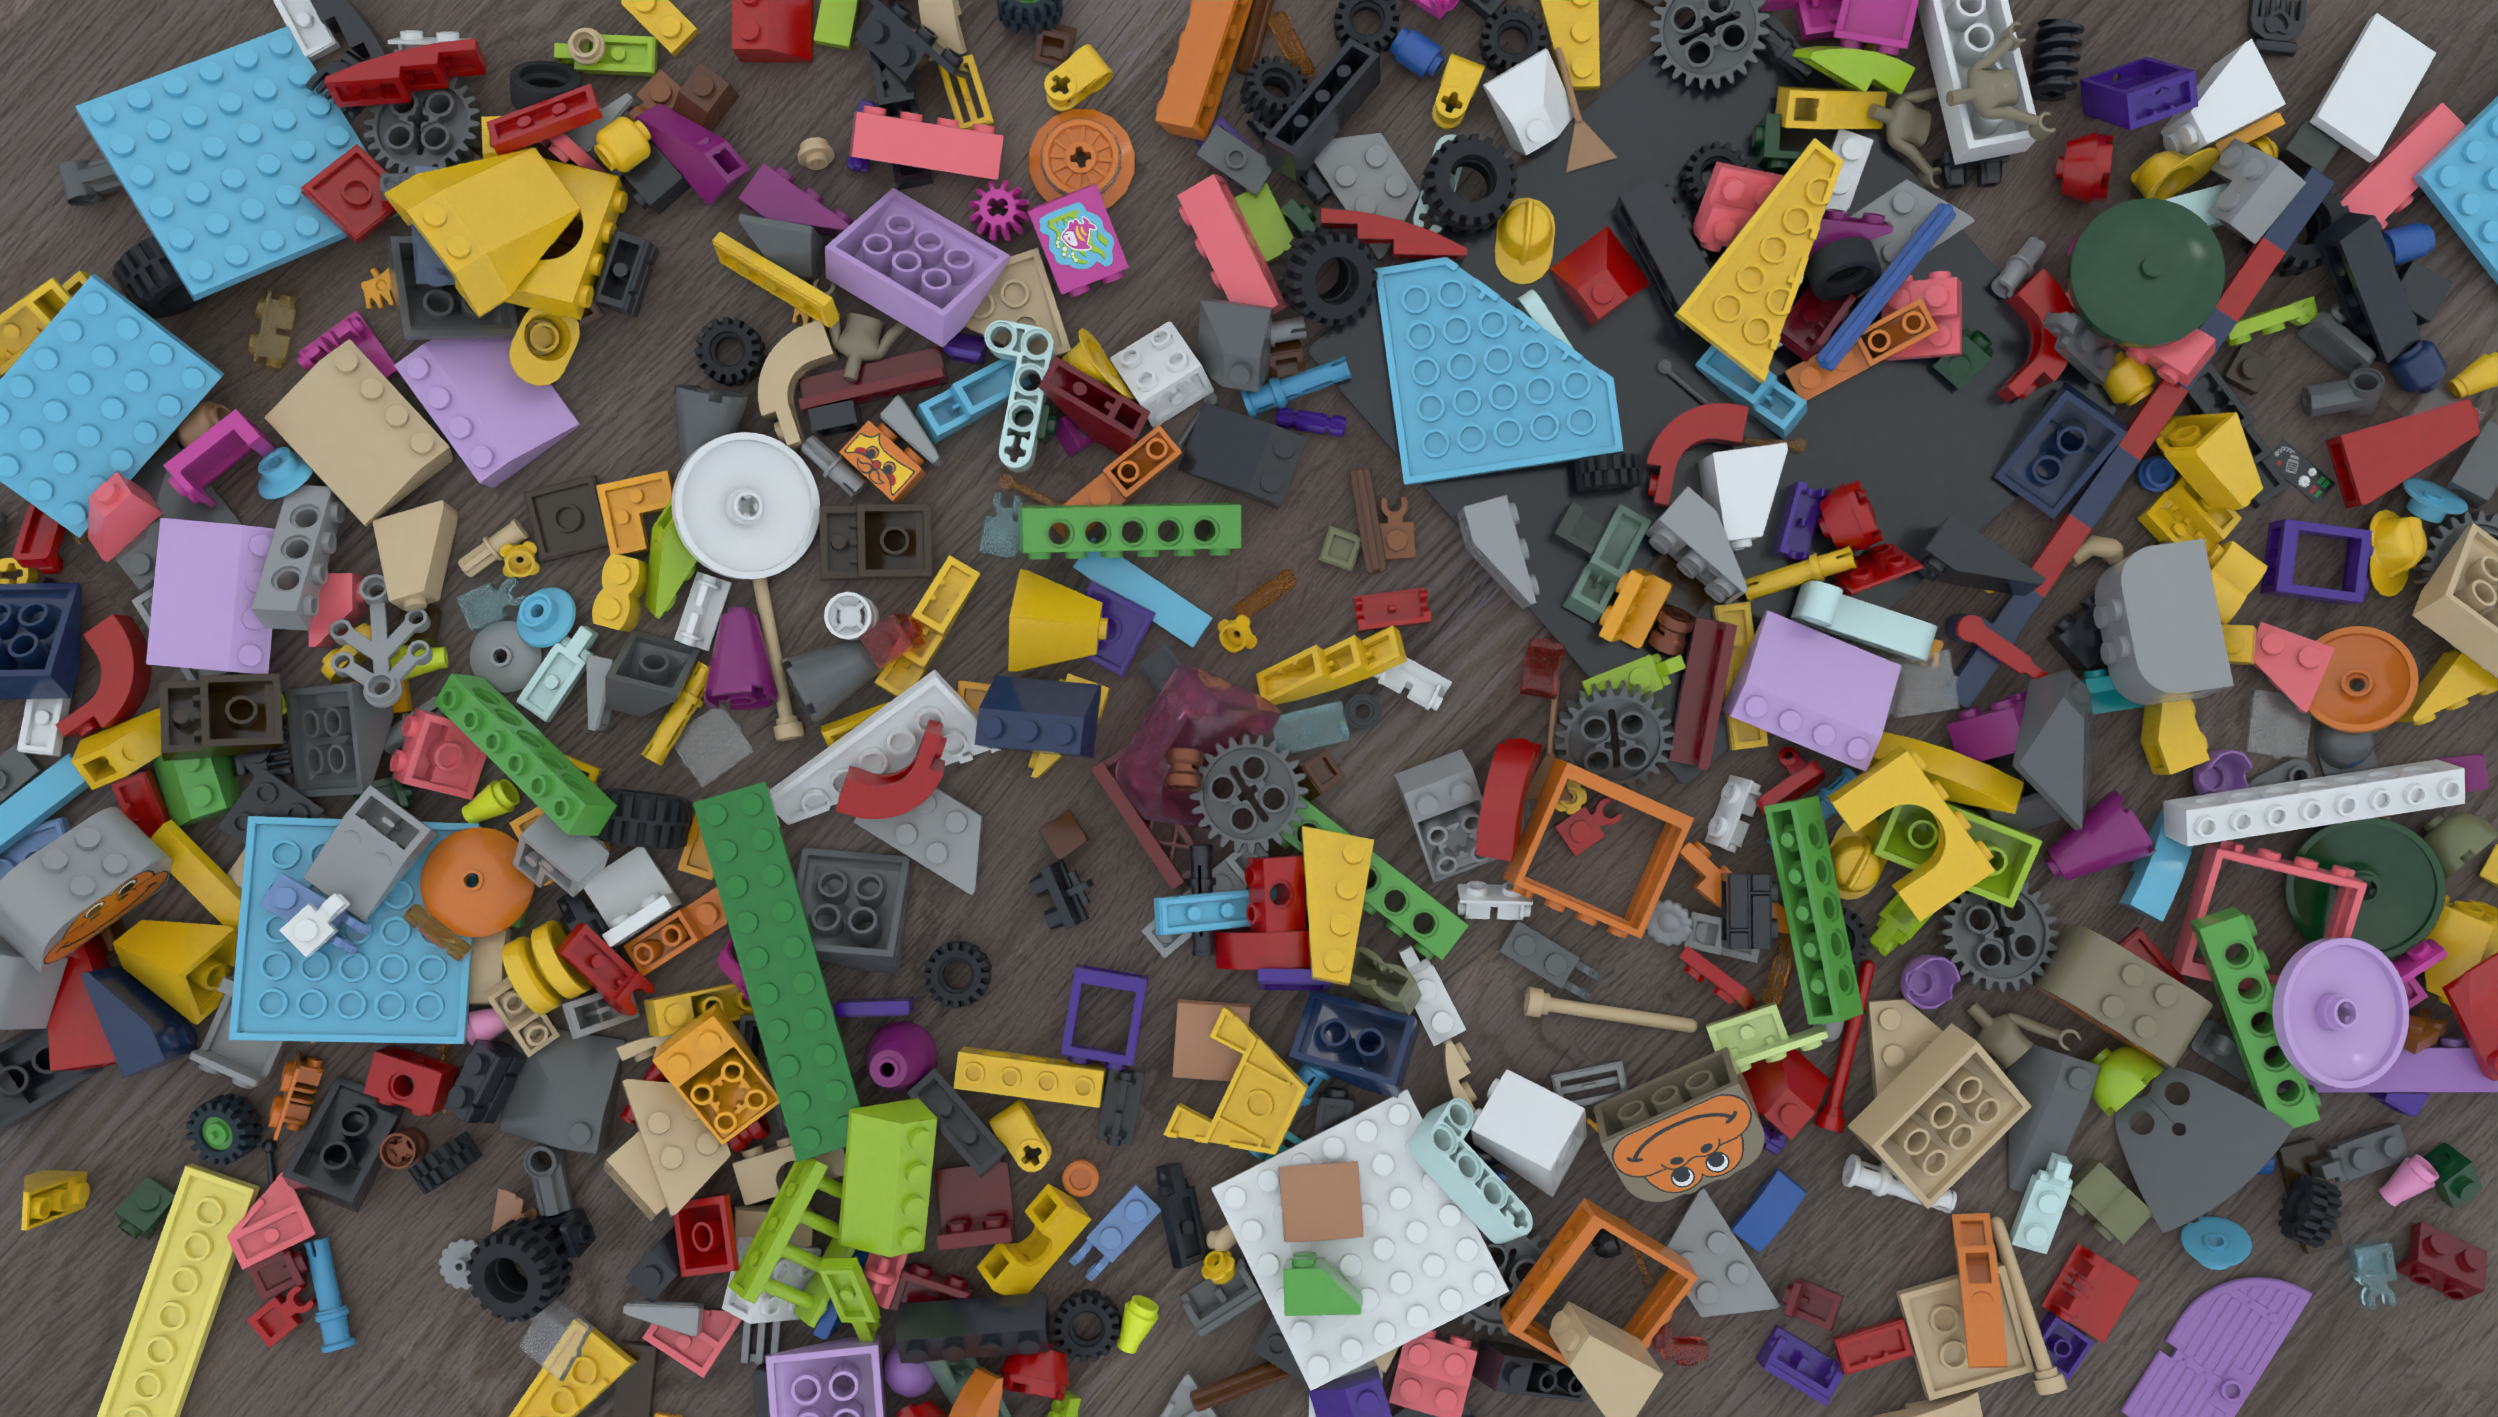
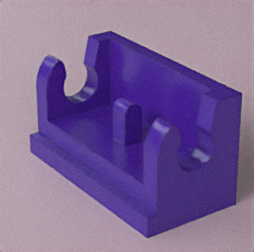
M1802 481L1789 485L1770 555L1797 563L1809 559L1810 549L1821 514L1819 502L1826 497V489H1812L1808 487L1809 483Z
M1777 1325L1773 1328L1756 1357V1360L1765 1370L1825 1406H1828L1831 1401L1830 1398L1843 1376V1372L1838 1370L1840 1366L1837 1361Z

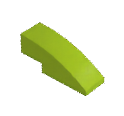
M1840 46L1796 49L1792 55L1842 86L1866 92L1871 84L1881 91L1901 95L1915 70V67L1882 53Z

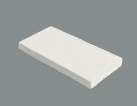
M2376 13L2368 20L2310 123L2371 163L2382 151L2435 57L2436 52Z

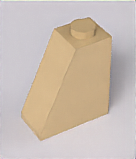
M440 500L372 520L389 602L408 612L418 608L425 609L427 604L439 601L458 522L457 511L445 501Z

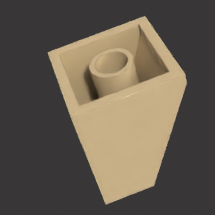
M638 1131L605 1161L603 1170L652 1222L667 1206L640 1132Z
M1569 1301L1563 1310L1554 1316L1549 1333L1567 1364L1605 1417H1636L1663 1376V1372L1642 1341Z

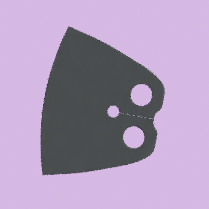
M2169 1068L2153 1080L2151 1090L2147 1095L2142 1098H2132L2115 1115V1126L2121 1148L2138 1189L2162 1233L2176 1229L2204 1215L2239 1191L2269 1162L2294 1128L2250 1099L2202 1075L2181 1068ZM2172 1082L2185 1084L2190 1091L2189 1100L2183 1105L2171 1104L2165 1097V1090ZM2144 1111L2152 1116L2154 1127L2150 1133L2140 1135L2131 1129L2129 1121L2134 1113ZM2175 1123L2185 1125L2186 1132L2184 1135L2177 1136L2173 1133L2172 1127Z

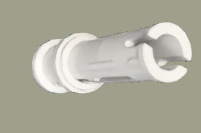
M1854 1154L1848 1157L1842 1173V1183L1844 1186L1853 1187L1856 1185L1871 1190L1875 1196L1881 1197L1889 1194L1923 1205L1882 1163L1877 1166L1861 1161L1859 1156ZM1948 1189L1931 1207L1945 1213H1951L1957 1201L1956 1192Z

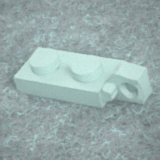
M581 625L572 639L569 636H565L561 642L555 644L516 702L545 722H550L585 672L587 654L594 655L589 649L599 634L588 626Z
M2052 1152L2046 1170L2039 1169L2036 1175L2032 1174L2009 1233L2012 1245L2047 1254L2072 1190L2073 1180L2069 1178L2072 1163L2069 1162L2066 1156Z

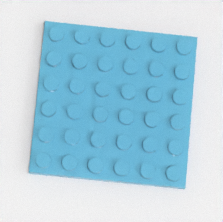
M289 26L75 106L77 114L194 301L348 237L301 193V187L356 144L367 154L368 152L340 107L338 108L337 105H334L333 98L325 99V94L329 90L326 88L321 94H318L316 88L313 91L307 88L306 83L317 71L308 56H304ZM396 213V214H395L394 216H392L390 219H392V218H394V217H396V216H399V214Z
M248 816L229 1040L466 1044L474 937L452 933L440 926L430 916L422 900L420 879L427 857L439 842L460 830L477 828L482 825L423 822L438 833V835L369 919L363 922L372 928L369 934H360L344 922L339 927L336 935L352 941L359 948L355 955L349 954L329 942V944L325 943L312 956L305 957L279 931L288 921L261 907L259 904L280 873L287 875L325 898H329L328 895L304 879V876L342 819ZM472 874L467 878V885L470 888L477 886L476 874ZM351 912L348 913L349 915H351V916L355 917L356 919L360 920L358 917H356V916H355L354 914H352Z

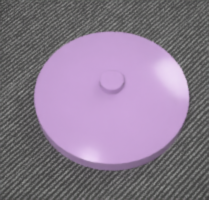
M2324 938L2313 941L2291 957L2278 979L2273 997V1023L2276 1037L2288 1061L2307 1079L2320 1085L2344 1089L2368 1085L2382 1077L2393 1066L2403 1049L2409 1026V1005L2403 981L2392 962L2380 950L2364 941L2352 938Z

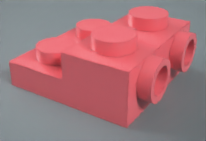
M1716 162L1692 226L1694 235L1701 242L1700 245L1714 252H1720L1723 246L1728 247L1784 176Z
M1931 272L1928 274V280L1914 281L1913 275H1909L1884 306L1882 318L1922 298L1939 330L1887 358V361L1962 355V282L1957 277H1951V272Z
M416 708L414 715H408L403 722L402 735L406 738L402 750H396L391 757L390 770L394 772L392 778L403 784L472 800L487 755L447 716Z
M1433 1329L1403 1344L1389 1403L1437 1417H1461L1478 1352L1477 1348L1471 1347L1472 1340L1456 1335H1451L1450 1340L1435 1336L1436 1330Z

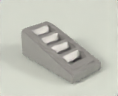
M626 93L601 109L603 118L593 121L588 125L574 128L565 135L593 160L598 161L600 158L594 150V146L597 144V132L617 117H625L632 108L639 104L632 96Z
M897 395L880 414V418L933 466L939 468L944 463L941 459L942 457L908 404Z
M587 654L588 729L606 732L613 710L606 708L605 677L615 660Z
M631 1300L624 1305L623 1313L689 1336L698 1337L702 1333L704 1304L699 1302Z

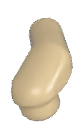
M2093 535L2084 540L2070 560V563L2077 567L2092 556L2102 557L2103 561L2108 562V564L2114 565L2124 557L2123 546L2116 539Z
M1228 1222L1222 1229L1210 1231L1206 1237L1207 1246L1216 1252H1227L1237 1243Z

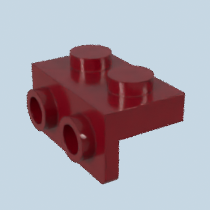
M1809 285L1787 315L1779 342L1808 362L1830 340L1835 327L1838 329L1852 311L1849 308L1857 297L1850 293L1843 302L1839 300L1824 301L1815 296L1811 285Z
M2419 1222L2411 1228L2409 1259L2397 1263L2396 1272L2410 1278L2416 1284L2425 1285L2442 1292L2449 1299L2462 1301L2485 1291L2487 1251L2423 1222Z
M913 1262L912 1265L906 1264L901 1270L900 1280L890 1309L898 1311V1304L971 1298L975 1286L969 1285L968 1279L963 1276L949 1273L945 1277L933 1273L934 1268L927 1264Z

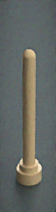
M767 577L752 579L763 638L778 690V702L776 705L779 718L775 719L777 726L773 727L776 742L801 738L805 736L803 723L798 721L797 715H793L786 674L779 662L782 660V654Z
M1528 987L1525 993V1016L1540 1018L1541 1014L1548 1015V1012L1688 1033L1695 1032L1698 1026L1697 1022L1692 1018L1552 998L1550 993H1544V989Z
M1992 1217L1990 1219L1992 1235L2001 1262L2005 1265L2017 1310L2037 1370L2034 1371L2036 1378L2033 1379L2037 1394L2041 1396L2064 1391L2067 1389L2063 1373H2058L2057 1367L2051 1364L2005 1223L2000 1217Z

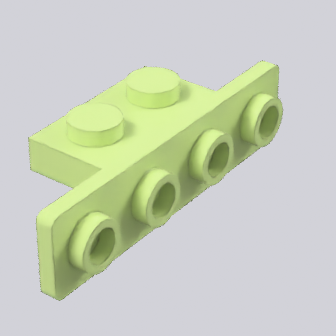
M1776 1002L1706 1024L1715 1052L1728 1047L1741 1073L1751 1069V1063L1763 1059H1765L1766 1063L1775 1062L1785 1058L1787 1051L1799 1047L1801 1051L1812 1050L1823 1044L1822 1040L1828 1038L1824 1025L1787 1035Z

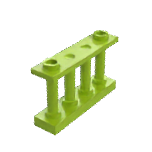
M815 1157L799 1162L795 1160L743 1257L739 1270L735 1272L728 1285L742 1299L754 1304L757 1302L760 1294L765 1292L797 1305L793 1314L813 1328H815L819 1318L827 1310L830 1299L819 1273V1266L823 1258H851L856 1250L840 1246L838 1243L839 1223L806 1209L817 1189L836 1198H842L843 1184L825 1176L824 1174L828 1166ZM799 1223L833 1237L823 1257L788 1243ZM781 1257L815 1271L805 1291L770 1278Z

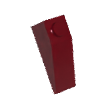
M1057 356L1052 360L1038 386L1092 440L1120 456L1131 448L1137 440L1150 414L1149 410Z

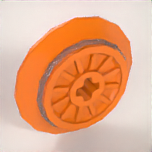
M1071 109L1053 116L1037 131L1029 149V173L1036 191L1047 202L1095 183L1105 208L1108 209L1128 190L1135 174V151L1127 132L1112 117L1094 109ZM1080 152H1084L1086 158H1091L1086 160V166L1083 168H1079L1077 162H1072L1077 160V154Z

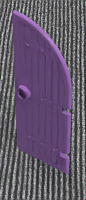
M2269 1277L2238 1278L2223 1282L2205 1291L2188 1305L2166 1337L2165 1341L2175 1347L2171 1356L2169 1357L2160 1350L2157 1351L2120 1411L2128 1417H2235L2310 1300L2312 1293L2293 1283Z

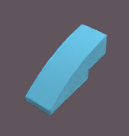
M1713 345L1708 348L1695 364L1696 368L1738 405L1749 406L1748 413L1783 439H1786L1807 413V401L1777 382L1775 374L1768 371L1765 382L1761 384Z
M1000 359L953 383L950 389L919 404L915 415L931 442L935 444L1006 403L1009 400L1016 362ZM1028 376L1022 382L1024 390L1032 385Z
M2162 808L2148 834L2153 843L2151 846L2156 849V852L2148 857L2134 861L2130 870L2135 873L2119 901L2120 904L2151 920L2163 922L2174 900L2193 846L2183 845L2165 836L2164 809Z

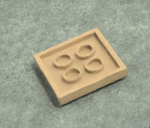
M2001 1262L1997 1264L2005 1328L2007 1368H1968L1958 1274L1895 1291L1906 1324L1923 1391L1929 1401L2035 1371L2005 1265Z

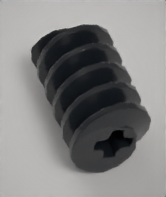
M2045 19L2037 23L2039 29L2035 34V38L2038 43L2035 44L2033 49L2036 57L2031 64L2035 71L2031 73L2029 79L2031 84H2033L2030 86V92L2033 99L2054 102L2065 99V92L2073 91L2077 88V84L2067 80V78L2079 74L2078 68L2069 66V64L2081 60V55L2071 52V49H2077L2083 45V41L2074 38L2073 35L2082 34L2085 27L2066 19Z

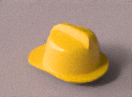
M2207 148L2189 157L2177 151L2156 153L2132 173L2131 181L2145 198L2163 200L2172 198L2204 177L2218 160L2219 152L2216 148Z
M1532 198L1516 199L1512 201L1509 208L1497 222L1495 262L1501 275L1510 282L1520 285L1533 283L1542 278L1550 267L1553 256L1555 223L1551 211L1541 201Z
M530 308L524 315L509 350L510 363L515 373L526 383L535 386L550 385L557 381L564 373L579 340L580 330L577 319Z
M1081 328L1079 330L1080 342L1063 356L1062 360L1109 388H1115L1128 399L1134 400V395L1107 357L1099 342L1088 330Z
M2383 510L2377 512L2372 517L2370 523V531H2372L2371 546H2374V551L2370 557L2369 568L2374 588L2379 594L2391 597L2403 590L2408 580L2409 570L2415 567L2425 556L2427 538L2420 518H2400L2395 512Z
M1876 819L1855 833L1844 822L1837 830L1829 846L1838 892L1842 899H1858L1868 894L1876 885L1887 863V859L1873 854L1879 821Z

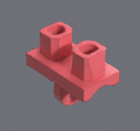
M869 1253L863 1273L877 1305L889 1310L900 1280L899 1276L905 1266L908 1254L886 1257Z

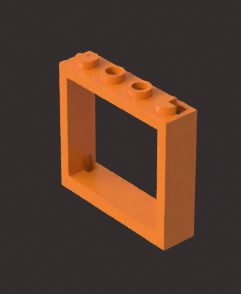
M1555 758L1521 835L1520 845L1512 862L1509 863L1503 879L1514 884L1511 891L1526 898L1532 899L1535 893L1544 897L1543 904L1554 910L1564 913L1565 908L1568 907L1577 911L1576 919L1595 926L1597 921L1608 924L1606 931L1615 936L1626 939L1629 933L1642 939L1694 818L1569 762ZM1568 779L1665 822L1624 918L1525 876Z
M1585 1197L1499 1311L1508 1332L1568 1367L1569 1365L1549 1333L1550 1329L1533 1319L1601 1228L1668 1267V1270L1622 1329L1639 1338L1646 1349L1649 1348L1652 1338L1662 1325L1669 1322L1674 1309L1684 1296L1691 1293L1690 1288L1699 1278L1688 1259Z

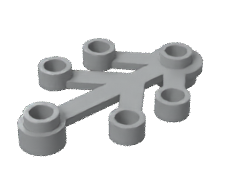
M373 574L365 577L359 585L360 595L370 605L372 641L355 631L351 623L343 619L333 622L329 628V633L336 643L340 645L348 644L373 661L374 673L359 666L348 652H340L334 655L331 660V667L338 676L351 677L364 686L363 694L369 704L377 708H385L395 704L400 699L403 693L401 682L417 665H425L432 660L433 651L428 643L423 640H416L408 646L407 654L390 670V659L414 633L425 632L430 627L431 620L426 611L421 608L410 610L405 615L403 623L388 637L386 605L389 603L385 580L384 576ZM383 591L380 595L373 597L376 592ZM423 617L422 622L412 624L415 618ZM341 629H348L346 634L342 636L337 635ZM418 650H426L422 656H414ZM350 661L347 667L339 668L342 662ZM390 688L386 693L378 695L381 689Z

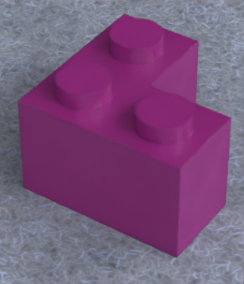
M2028 690L2006 696V699L1991 703V710L1981 712L1979 706L1958 712L1959 719L1946 725L1955 752L1977 761L2015 753Z

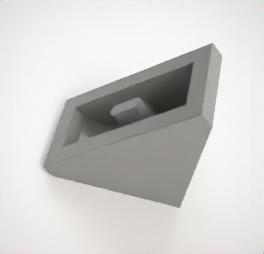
M599 992L562 1004L573 1039L640 1017L638 1007L637 1013L633 1016L618 1013L603 999ZM632 993L631 1001L637 1007L634 995Z

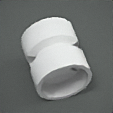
M844 592L837 594L830 599L824 613L825 623L830 632L848 641L866 637L870 638L879 627L880 616L878 608L871 600L857 593Z

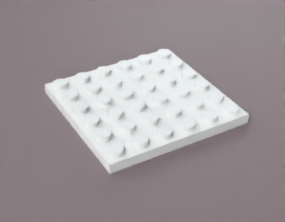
M1408 1089L1401 1091L1398 1098L1389 1097L1211 1188L1310 1391L1509 1292L1478 1227L1424 1171L1410 1153L1409 1141L1423 1121V1118ZM1350 1160L1358 1161L1364 1237L1284 1242L1279 1166L1307 1163L1322 1164ZM1301 1251L1316 1252V1257H1324L1363 1294L1361 1314L1285 1316L1283 1268L1287 1258H1293L1294 1252Z

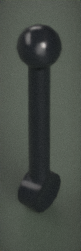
M266 1139L262 1143V1150L266 1153L268 1188L276 1180L274 1151L277 1148V1143L273 1139Z

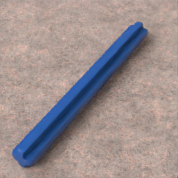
M1944 203L1937 204L1818 353L1816 361L1821 369L1833 371L1954 220L1956 213L1953 210V206Z

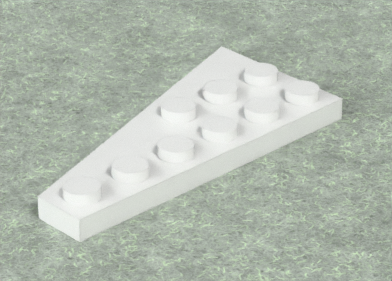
M933 670L770 789L776 814L788 825L829 811L830 806L838 802L849 766L876 774H890L900 771L910 764L916 756L929 719L943 723L941 736L946 737L947 741L940 759L945 760V766L957 761L962 764L973 760L974 755L988 750L994 753L1001 749H990L974 745L978 715L936 670Z

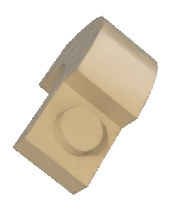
M819 321L798 327L783 337L769 353L759 377L758 402L761 416L768 421L778 418L779 422L774 423L778 439L782 443L786 442L787 446L793 450L800 449L806 441L795 409V393L799 384L798 379L803 378L808 372L817 367L839 360L837 351L831 343L829 327Z

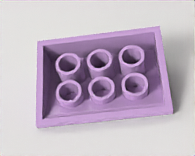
M892 188L825 246L826 279L942 348L966 326L1010 260L1009 254L895 188Z
M513 338L432 339L418 347L394 366L480 484L492 488L497 487L581 426L552 384L535 386L526 383L515 373L509 357Z
M160 518L146 657L147 665L268 674L273 629L264 628L251 608L275 529Z
M1765 610L1722 711L1733 718L1866 772L1882 738L1901 665Z
M881 1334L875 1335L874 1342H860L858 1337H848L766 1355L770 1417H887Z

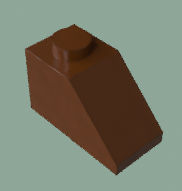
M700 62L678 91L673 111L713 132L739 95L730 83Z

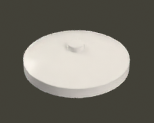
M750 432L732 433L705 443L685 461L673 487L672 515L675 528L683 545L703 566L729 578L759 579L784 571L796 563L809 548L819 524V493L808 466L789 446L763 434Z

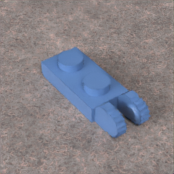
M280 873L259 905L289 922L307 904H313L319 910L327 898L287 875ZM348 910L342 912L331 922L337 929L344 922L351 926V929L365 935H368L372 929L367 924L349 915ZM336 934L326 942L328 944L330 942L352 955H355L359 949L352 941L346 938L343 939Z
M1135 1183L1086 1235V1240L1071 1255L1068 1261L1075 1266L1095 1246L1103 1255L1088 1268L1085 1277L1090 1282L1093 1281L1108 1263H1113L1161 1212L1160 1205L1142 1187Z

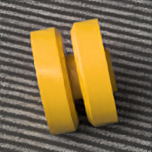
M555 920L548 921L533 929L531 939L521 936L503 946L501 952L503 965L515 991L523 1002L539 1015L547 1014L561 1006L564 997L571 1000L589 991L592 987L555 952L566 939L562 929L563 926Z

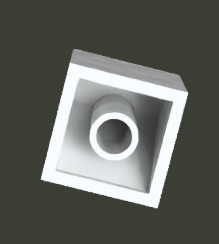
M2252 39L2243 43L2211 67L2197 85L2198 107L2173 115L2162 129L2161 134L2166 151H2177L2189 157L2200 150L2208 148L2215 142L2260 121L2286 104Z
M1787 442L1715 452L1698 462L1703 500L1717 511L1733 552L1751 547L1752 540L1763 536L1788 451Z
M1506 1069L1501 1079L1496 1078L1492 1082L1487 1093L1489 1100L1483 1110L1478 1108L1474 1113V1122L1471 1127L1473 1143L1553 1197L1587 1137L1585 1108Z

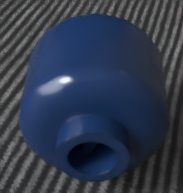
M2419 340L2388 363L2389 371L2400 389L2409 393L2419 392L2425 394L2435 390L2441 384L2440 380L2445 376L2448 369L2435 343L2428 340Z

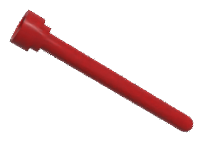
M1869 959L1862 961L1857 977L1863 1014L1850 1018L1846 1022L1827 1105H1822L1821 1111H1817L1814 1125L1839 1133H1843L1846 1118H1843L1844 1110H1841L1875 971V964Z

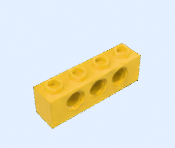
M963 1046L958 1052L953 1089L1099 1108L1103 1098L1106 1068L1101 1064H1077L1064 1059Z

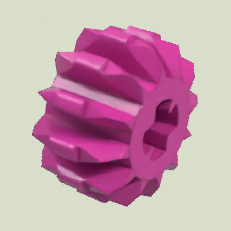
M991 180L988 181L990 191L987 193L981 188L976 189L975 192L980 200L969 202V207L976 211L969 216L972 224H979L976 231L980 236L986 235L989 232L990 241L996 243L999 234H1002L1005 241L1010 242V231L1014 230L1019 235H1022L1024 232L1018 222L1027 223L1030 221L1029 214L1024 212V210L1030 207L1028 199H1020L1023 193L1020 187H1015L1010 191L1009 181L1003 180L1000 189H997L994 181ZM996 206L999 209L1005 208L1007 213L1002 217L1000 214L995 215L993 209Z

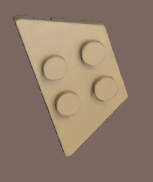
M626 1079L622 1081V1086L669 1215L672 1217L684 1207L731 1156L727 1142L722 1145L671 1083Z

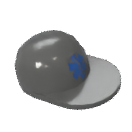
M2321 723L2315 732L2314 748L2323 777L2378 768L2373 748L2375 744L2374 731L2347 733L2332 729Z

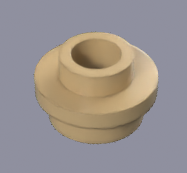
M580 28L574 31L568 40V51L571 57L579 64L593 65L599 62L605 54V41L600 33L592 28ZM585 43H593V49L590 52H582V47Z
M809 138L801 142L799 146L798 161L809 169H823L834 159V150L824 138Z

